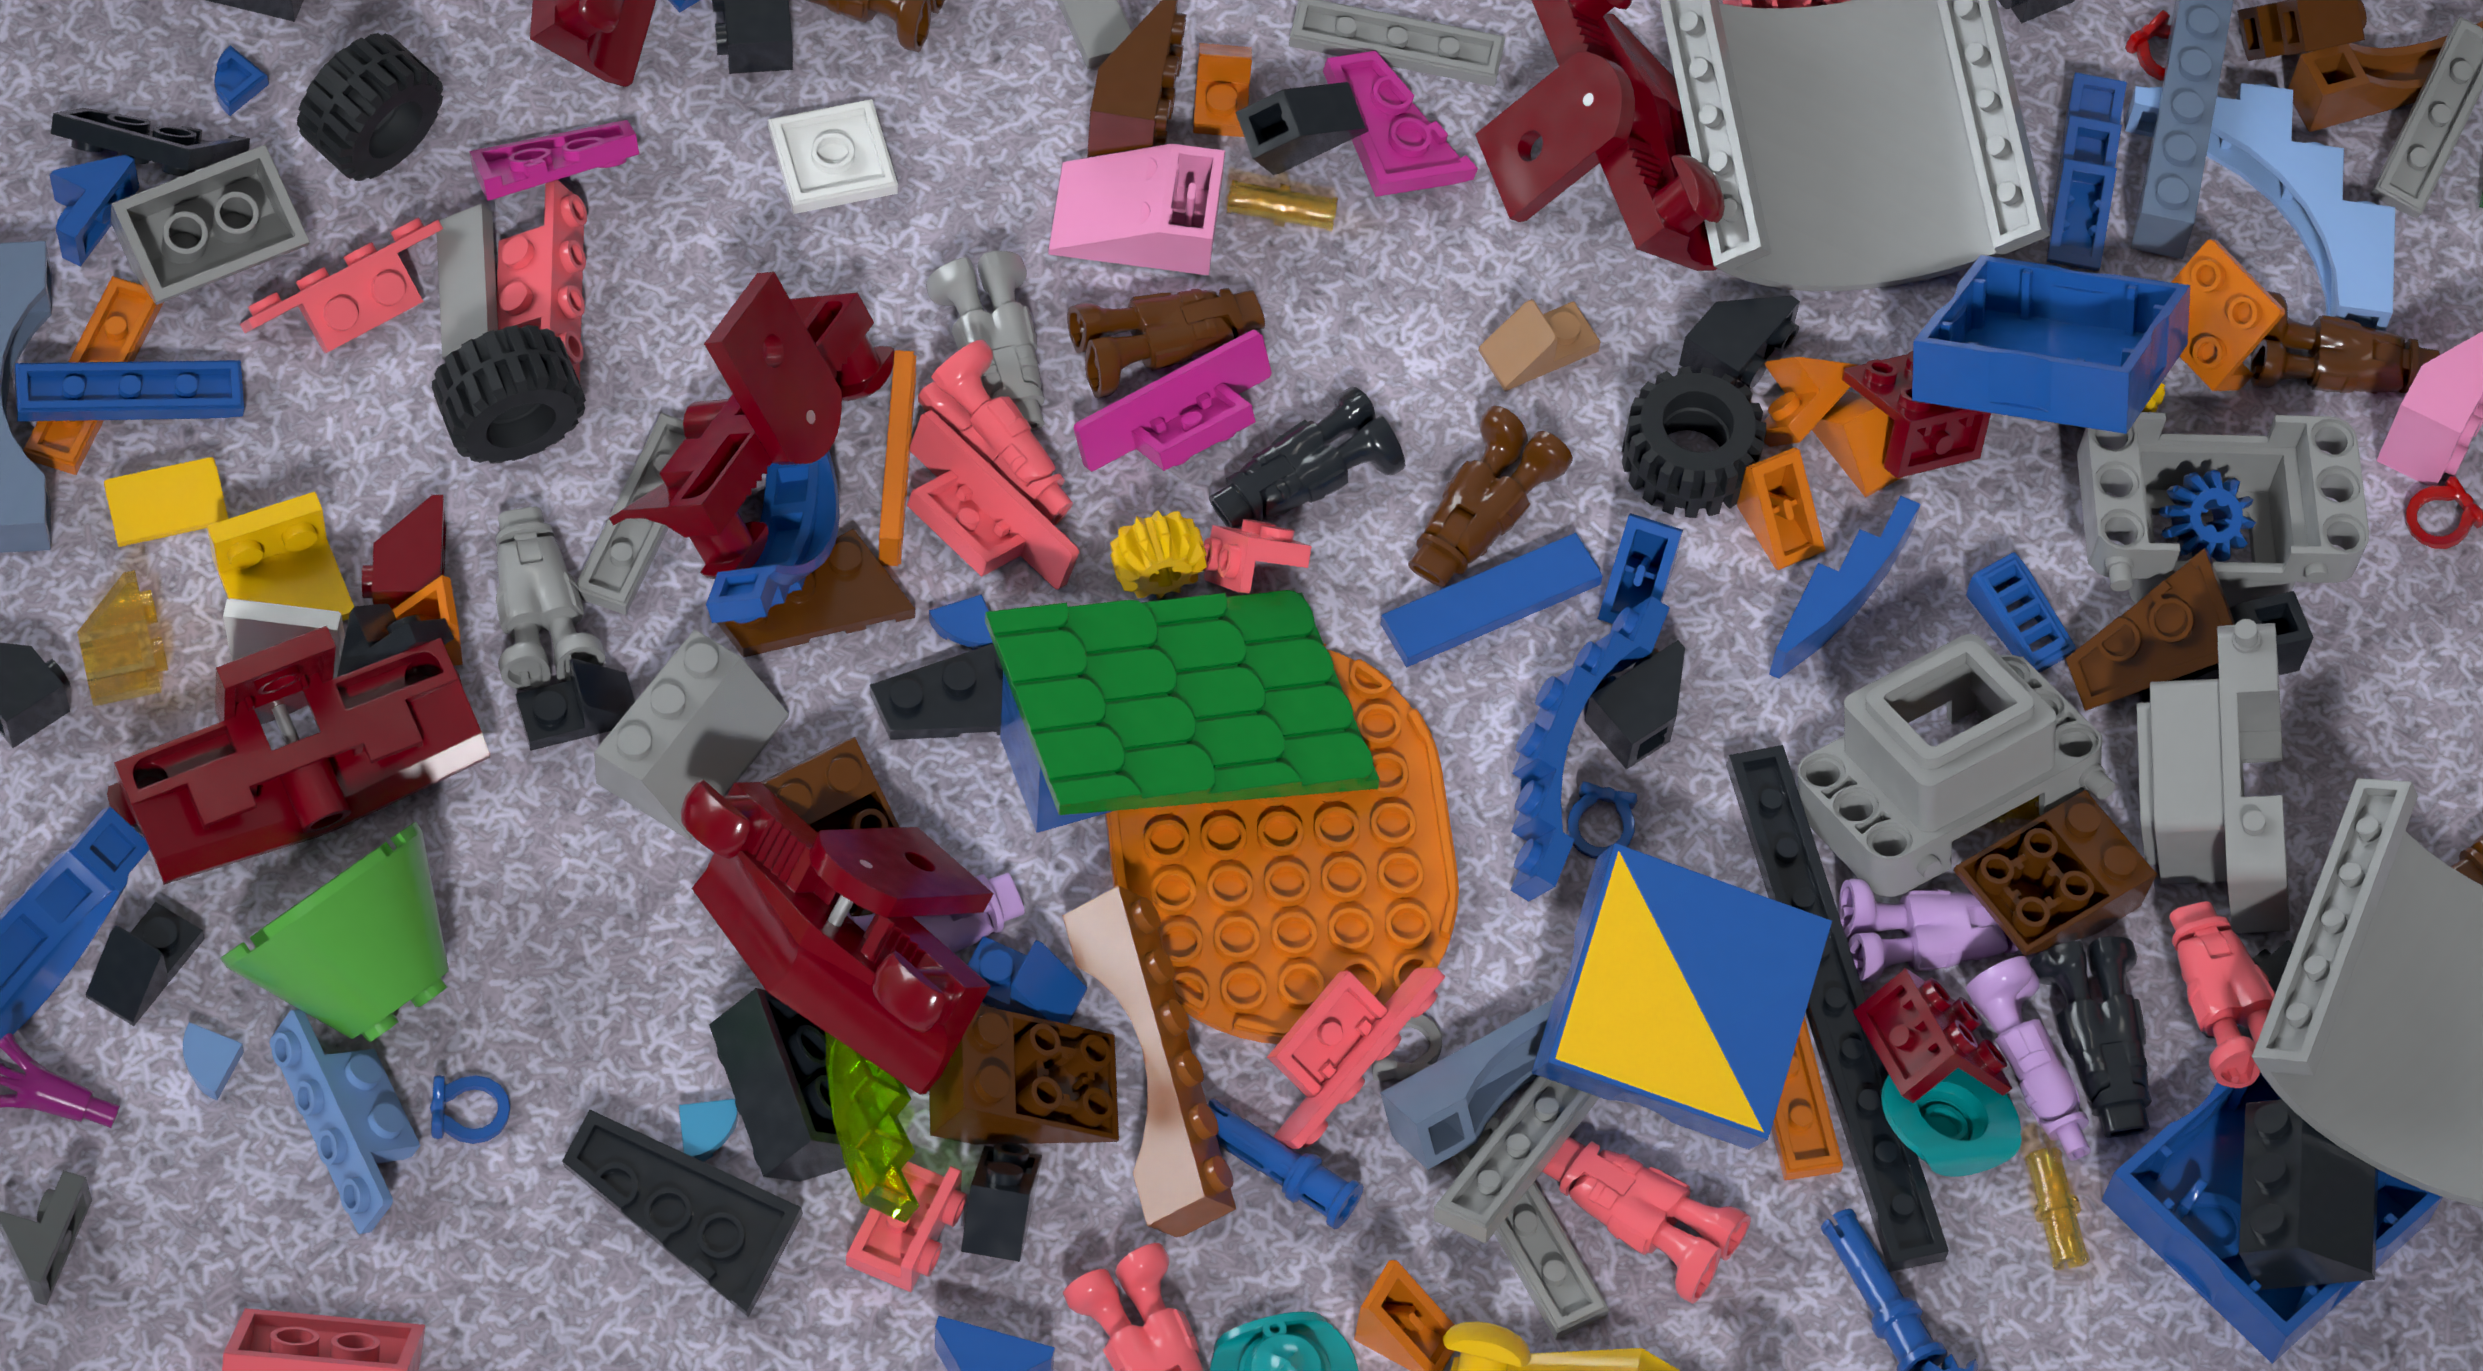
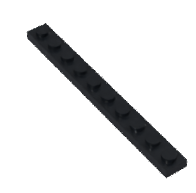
M1779 745L1731 754L1728 757L1726 767L1768 898L1832 921L1805 1013L1888 1271L1893 1272L1945 1261L1949 1250L1919 1158L1894 1133L1883 1111L1881 1094L1889 1073L1853 1013V1010L1867 999L1784 746Z

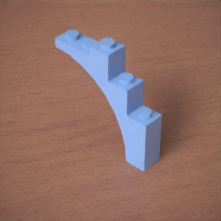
M2241 83L2235 99L2223 98L2217 95L2206 156L2246 180L2270 200L2294 228L2314 262L2325 296L2327 316L2338 317L2344 320L2350 319L2360 323L2361 326L2385 331L2393 314L2395 207L2376 205L2370 201L2353 202L2343 200L2344 148L2325 146L2318 142L2302 143L2291 141L2293 90L2276 88L2268 84L2254 85ZM2135 86L2126 113L2125 132L2153 137L2162 87L2148 88Z

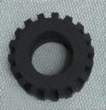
M375 33L370 34L365 39L361 37L335 54L321 68L314 80L311 81L298 109L300 111L297 117V126L300 128L299 133L347 178H353L355 181H363L366 178L373 179L398 165L414 151L428 134L429 129L438 116L437 111L442 105V82L438 80V76L392 35Z
M515 325L483 333L482 336L463 343L460 349L452 351L444 359L446 363L438 366L434 373L436 379L432 381V390L453 446L461 456L470 457L471 461L474 462L489 461L490 464H496L509 460L523 459L526 456L546 450L545 448L565 438L564 434L572 431L579 423L578 418L583 416L585 411V395L564 343L560 337H556L555 333L547 328L539 330L538 326L527 325L518 328Z
M1690 367L1678 368L1676 376H1672L1668 371L1657 375L1655 384L1648 381L1641 388L1639 398H1634L1622 446V452H1624L1622 458L1624 472H1630L1628 482L1634 490L1641 487L1645 488L1643 500L1650 505H1653L1657 499L1664 502L1663 512L1673 515L1675 507L1685 509V517L1697 518L1699 509L1704 508L1708 516L1720 514L1722 502L1729 509L1738 502L1746 467L1760 461L1766 435V422L1761 421L1763 410L1759 403H1751L1753 393L1746 386L1739 389L1734 386L1735 378L1726 373L1722 378L1713 376L1714 369L1702 367L1701 373H1692ZM1677 431H1696L1710 437L1720 448L1708 452L1690 451L1674 443L1668 435Z

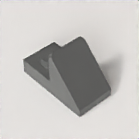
M64 1170L55 1190L49 1188L44 1193L38 1208L37 1222L0 1211L1 1234L35 1302L46 1306L92 1202L86 1177Z

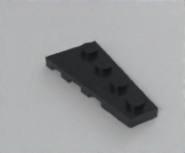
M592 1110L588 1111L562 1160L564 1167L747 1317H749L803 1215L802 1208L796 1204Z

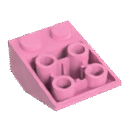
M1166 144L1063 162L1048 255L1209 276L1222 188L1225 150Z
M2483 331L2421 366L2399 407L2376 460L2377 462L2429 487L2438 486L2444 473L2451 476L2456 475L2468 452V446L2473 437L2477 436L2483 424Z

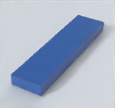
M241 360L15 363L17 422L211 419L241 417L244 414Z
M1574 533L1381 615L1380 625L1407 668L1601 585L1603 575L1577 533Z

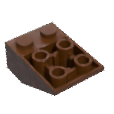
M1161 0L1099 66L1090 110L1087 158L1167 144L1168 131L1166 129L1168 119H1172L1176 95V88L1174 86L1176 77L1180 76L1184 51L1182 43L1187 14L1177 13L1178 0Z
M855 737L838 742L761 781L767 789L817 833L820 830L900 827ZM855 903L852 904L849 910L851 916L874 914Z
M2086 790L1959 863L1953 869L2024 956L2103 931L2141 907L2157 875Z
M980 1005L945 1070L929 1090L930 1136L974 1145H988L1001 1142L1016 1144L1118 1142L1115 1035Z

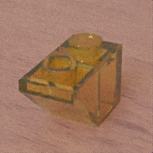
M135 570L124 572L77 631L93 707L161 693L158 672L169 670L162 637L150 639L147 625L158 623L151 589L139 591Z

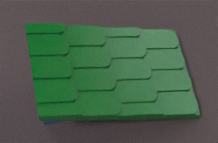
M1291 590L1230 597H1226V593L1142 603L1130 599L1070 607L1067 606V603L985 612V624L1003 668L1000 739L1036 833L1117 810L1378 789L1380 779L1373 764L1371 751L1362 738L1353 716L1352 706L1344 694L1335 673L1332 657L1323 644L1314 622L1313 612L1302 592L1296 593Z

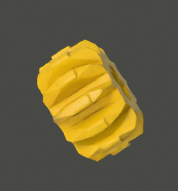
M1157 510L1151 517L1141 518L1136 516L1135 524L1118 528V537L1110 542L1112 551L1110 557L1118 582H1121L1124 591L1134 592L1138 599L1145 598L1151 594H1155L1158 599H1161L1165 593L1171 591L1181 593V587L1184 584L1196 583L1198 581V573L1207 567L1205 560L1206 551L1200 529L1195 526L1193 519L1183 518L1179 511H1173L1162 516Z

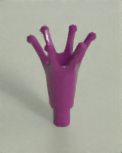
M7 1033L0 1039V1048L25 1071V1073L18 1072L6 1067L4 1063H0V1074L4 1075H0V1085L17 1092V1094L0 1095V1108L35 1109L78 1122H82L84 1118L112 1128L120 1106L94 1097L92 1090L47 1070L15 1042L13 1034Z

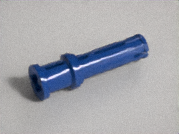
M1215 1098L1209 1100L1207 1105L1213 1111L1218 1122L1219 1131L1216 1134L1218 1145L1281 1185L1282 1193L1285 1194L1287 1200L1292 1203L1300 1200L1325 1216L1326 1224L1335 1230L1345 1223L1361 1198L1364 1188L1363 1184L1357 1180L1347 1182L1322 1166V1158L1316 1154H1299L1248 1120L1238 1116Z
M1845 1209L1833 1214L1838 1225L1834 1226L1832 1221L1827 1219L1821 1225V1230L1829 1239L1874 1315L1871 1321L1873 1324L1872 1330L1878 1339L1886 1340L1899 1362L1896 1370L1920 1371L1922 1365L1927 1363L1928 1360L1939 1366L1944 1358L1947 1357V1350L1941 1342H1934L1920 1319L1923 1310L1917 1301H1913L1912 1298L1908 1297L1904 1298L1857 1220L1854 1210Z

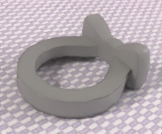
M1420 1015L1416 1018L1411 1017L1404 1027L1419 1030L1429 1042L1428 1051L1417 1058L1412 1064L1397 1062L1392 1053L1380 1061L1375 1060L1372 1064L1373 1079L1385 1082L1395 1078L1402 1081L1436 1063L1442 1049V1034L1437 1025L1425 1015Z

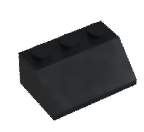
M755 988L709 1024L717 1046L718 1058L726 1071L735 1097L737 1111L745 1124L753 1147L754 1159L760 1167L763 1177L801 1182L883 1157L891 1152L854 1050L764 989Z
M2282 1099L2246 1103L2239 1254L2253 1281L2256 1280L2262 1285L2260 1290L2375 1280L2378 1169L2340 1148L2316 1131Z

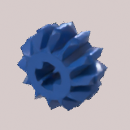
M2217 470L2207 471L2203 478L2197 472L2186 474L2183 478L2184 487L2174 485L2170 486L2166 491L2175 505L2163 506L2158 511L2161 516L2171 518L2172 526L2165 527L2161 535L2164 538L2179 537L2177 541L2180 544L2179 556H2185L2192 552V557H2194L2201 550L2207 548L2210 557H2213L2217 562L2227 561L2231 557V548L2236 550L2243 549L2248 544L2240 529L2253 528L2256 522L2251 517L2243 516L2242 509L2252 505L2253 499L2249 496L2236 498L2240 481L2233 478L2222 482L2221 473ZM2208 509H2210L2213 514V521L2207 522L2204 526L2201 514L2207 513Z

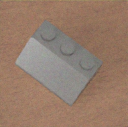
M266 145L259 146L114 202L111 206L110 222L132 271L156 305L310 244Z
M694 629L595 750L596 784L686 839L691 840L693 836L681 822V808L687 793L697 782L704 779L722 796H726L733 783L741 778L789 718V713L742 657Z

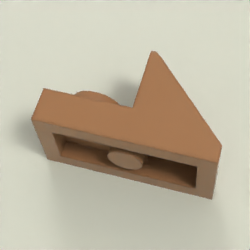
M1531 299L1525 302L1479 346L1478 351L1504 391H1507L1599 352L1601 341L1574 301L1542 314L1535 301Z

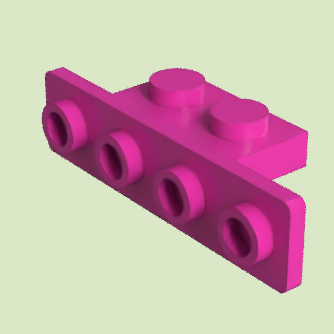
M1251 330L1075 423L1074 432L1083 465L1088 470L1095 471L1137 449L1165 471L1173 466L1185 463L1193 455L1218 442L1232 438L1238 431L1255 423L1252 405L1238 394L1265 381L1272 374L1263 335L1256 330Z

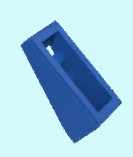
M2016 552L1979 570L1972 576L1966 593L1967 598L2012 655L2023 656L2040 673L2066 659L2076 651L2077 648L2031 572ZM2008 584L2009 587L1998 593L1996 592V590ZM2018 600L2024 604L2010 613L2006 609L2007 606ZM2033 618L2038 622L2023 632H2020L2018 626ZM2046 635L2050 637L2051 643L2032 652L2029 647L2030 644Z

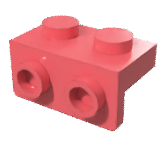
M1243 519L1241 529L1212 525L1211 536L1206 538L1203 544L1206 551L1205 560L1207 567L1204 569V580L1236 592L1249 594L1256 561L1308 568L1312 546L1293 540L1294 530L1276 527V524Z
M896 1156L846 1255V1265L908 1292H912L920 1274L929 1277L938 1262L942 1243L937 1242L945 1224L954 1227L962 1214L967 1200V1194L961 1191L962 1170L950 1166L944 1177Z

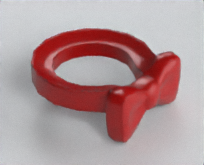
M2164 10L2149 24L2144 25L2141 30L2134 32L2129 37L2125 46L2128 53H2137L2139 63L2145 72L2160 81H2164L2166 68L2161 67L2153 60L2148 41L2154 36L2169 39L2171 25H2168L2170 15Z
M2456 476L2449 477L2445 486H2430L2418 491L2410 499L2406 509V526L2411 535L2421 544L2434 549H2448L2458 545L2468 535L2472 525L2476 528L2483 526V510L2474 503L2472 496L2466 493ZM2433 500H2455L2464 512L2456 530L2445 536H2434L2426 533L2420 527L2417 521L2419 509L2425 503Z

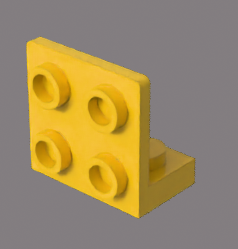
M315 491L207 525L213 562L228 599L339 611L342 615V621L349 619L354 605L327 540L323 509Z

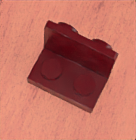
M1913 351L1906 355L1888 359L1870 360L1866 364L1844 369L1842 380L1894 420L1884 468L1896 478L1980 459L1991 413L1912 401Z
M1905 968L1853 1010L1901 1096L1912 1103H1915L1957 1068H1960L2002 1096L2012 1089L2011 1084L2002 1071L2007 1067L2005 1058L1993 1043L1983 1039L1977 1029L1982 1025V1020L1976 1010L1962 997H1959L1956 1001L1952 999L1946 990L1933 978L1924 981Z

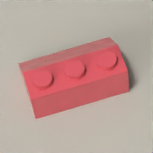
M245 1308L224 1350L222 1371H419L425 1325Z

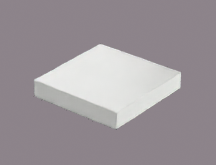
M872 99L768 119V129L793 214L898 194V183Z
M231 598L226 600L223 619L231 662L327 626L336 646L333 679L337 677L345 639L342 615L339 611Z

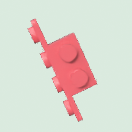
M554 180L545 184L544 225L498 241V330L508 326L517 325L518 328H522L527 325L538 326L539 330L547 328L553 331L555 336L560 337L563 341L580 383V362L583 359L581 318L585 311L582 297L583 270L586 266L583 244L587 211L578 195L573 194L559 180Z
M418 217L390 232L395 242L379 251L370 242L344 256L343 258L348 267L330 276L326 268L323 267L296 281L300 290L299 293L282 301L279 294L275 292L250 305L248 309L253 317L242 322L240 326L244 333H247L298 306L321 349L326 354L424 302L398 253L441 231L443 227L439 220L424 226Z
M930 410L922 414L910 445V451L937 478L912 490L907 506L981 577L1021 556L1055 589L1058 590L1067 585L1079 555L1077 546L936 413Z
M1417 968L1383 1006L1350 971H1340L1267 1056L1306 1096L1273 1137L1290 1149L1306 1148L1315 1143L1327 1129L1328 1122L1325 1119L1338 1104H1344L1351 1100L1363 1087L1365 1079L1362 1075L1375 1060L1380 1061L1398 1046L1401 1041L1399 1032L1411 1017H1419L1432 1006L1438 996L1435 989L1444 980L1445 975L1438 968Z

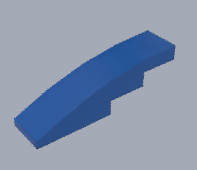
M2076 72L2072 78L2060 152L2046 262L2099 271L2101 268L2117 171L2115 164L2122 128L2120 122L2127 85L2125 81Z
M1900 496L1881 537L1859 529L1839 571L1820 563L1817 564L1776 648L1769 675L1780 679L1822 648L1858 613L1887 576L1911 535L1921 506L1920 503Z

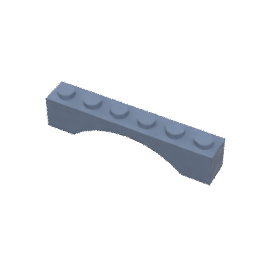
M2175 0L2161 99L2138 204L2131 249L2179 259L2184 257L2195 223L2234 0Z
M46 241L0 243V553L51 550V499L46 477L25 455L12 435L6 411L9 385L15 370V363L18 362L20 355L34 333L52 315V268Z
M1554 999L1380 1092L1390 1131L1396 1142L1427 1170L1476 1144L1487 1123L1499 1108L1525 1084L1538 1077V1075L1532 1074V1069Z

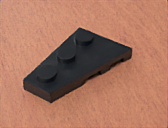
M89 108L53 113L51 134L71 139V147L88 152H101L104 149L117 152V156L127 155L133 158L135 164H148L149 161L163 164V172L176 176L187 175L195 172L196 169L208 167L249 151L250 138L230 135L227 139L209 142L201 140L202 129L186 126L180 128L162 126L155 127L153 131H150L151 121L148 119Z
M990 644L870 684V696L890 740L959 737L961 733L996 732L998 736L1001 732L1003 668L994 645Z

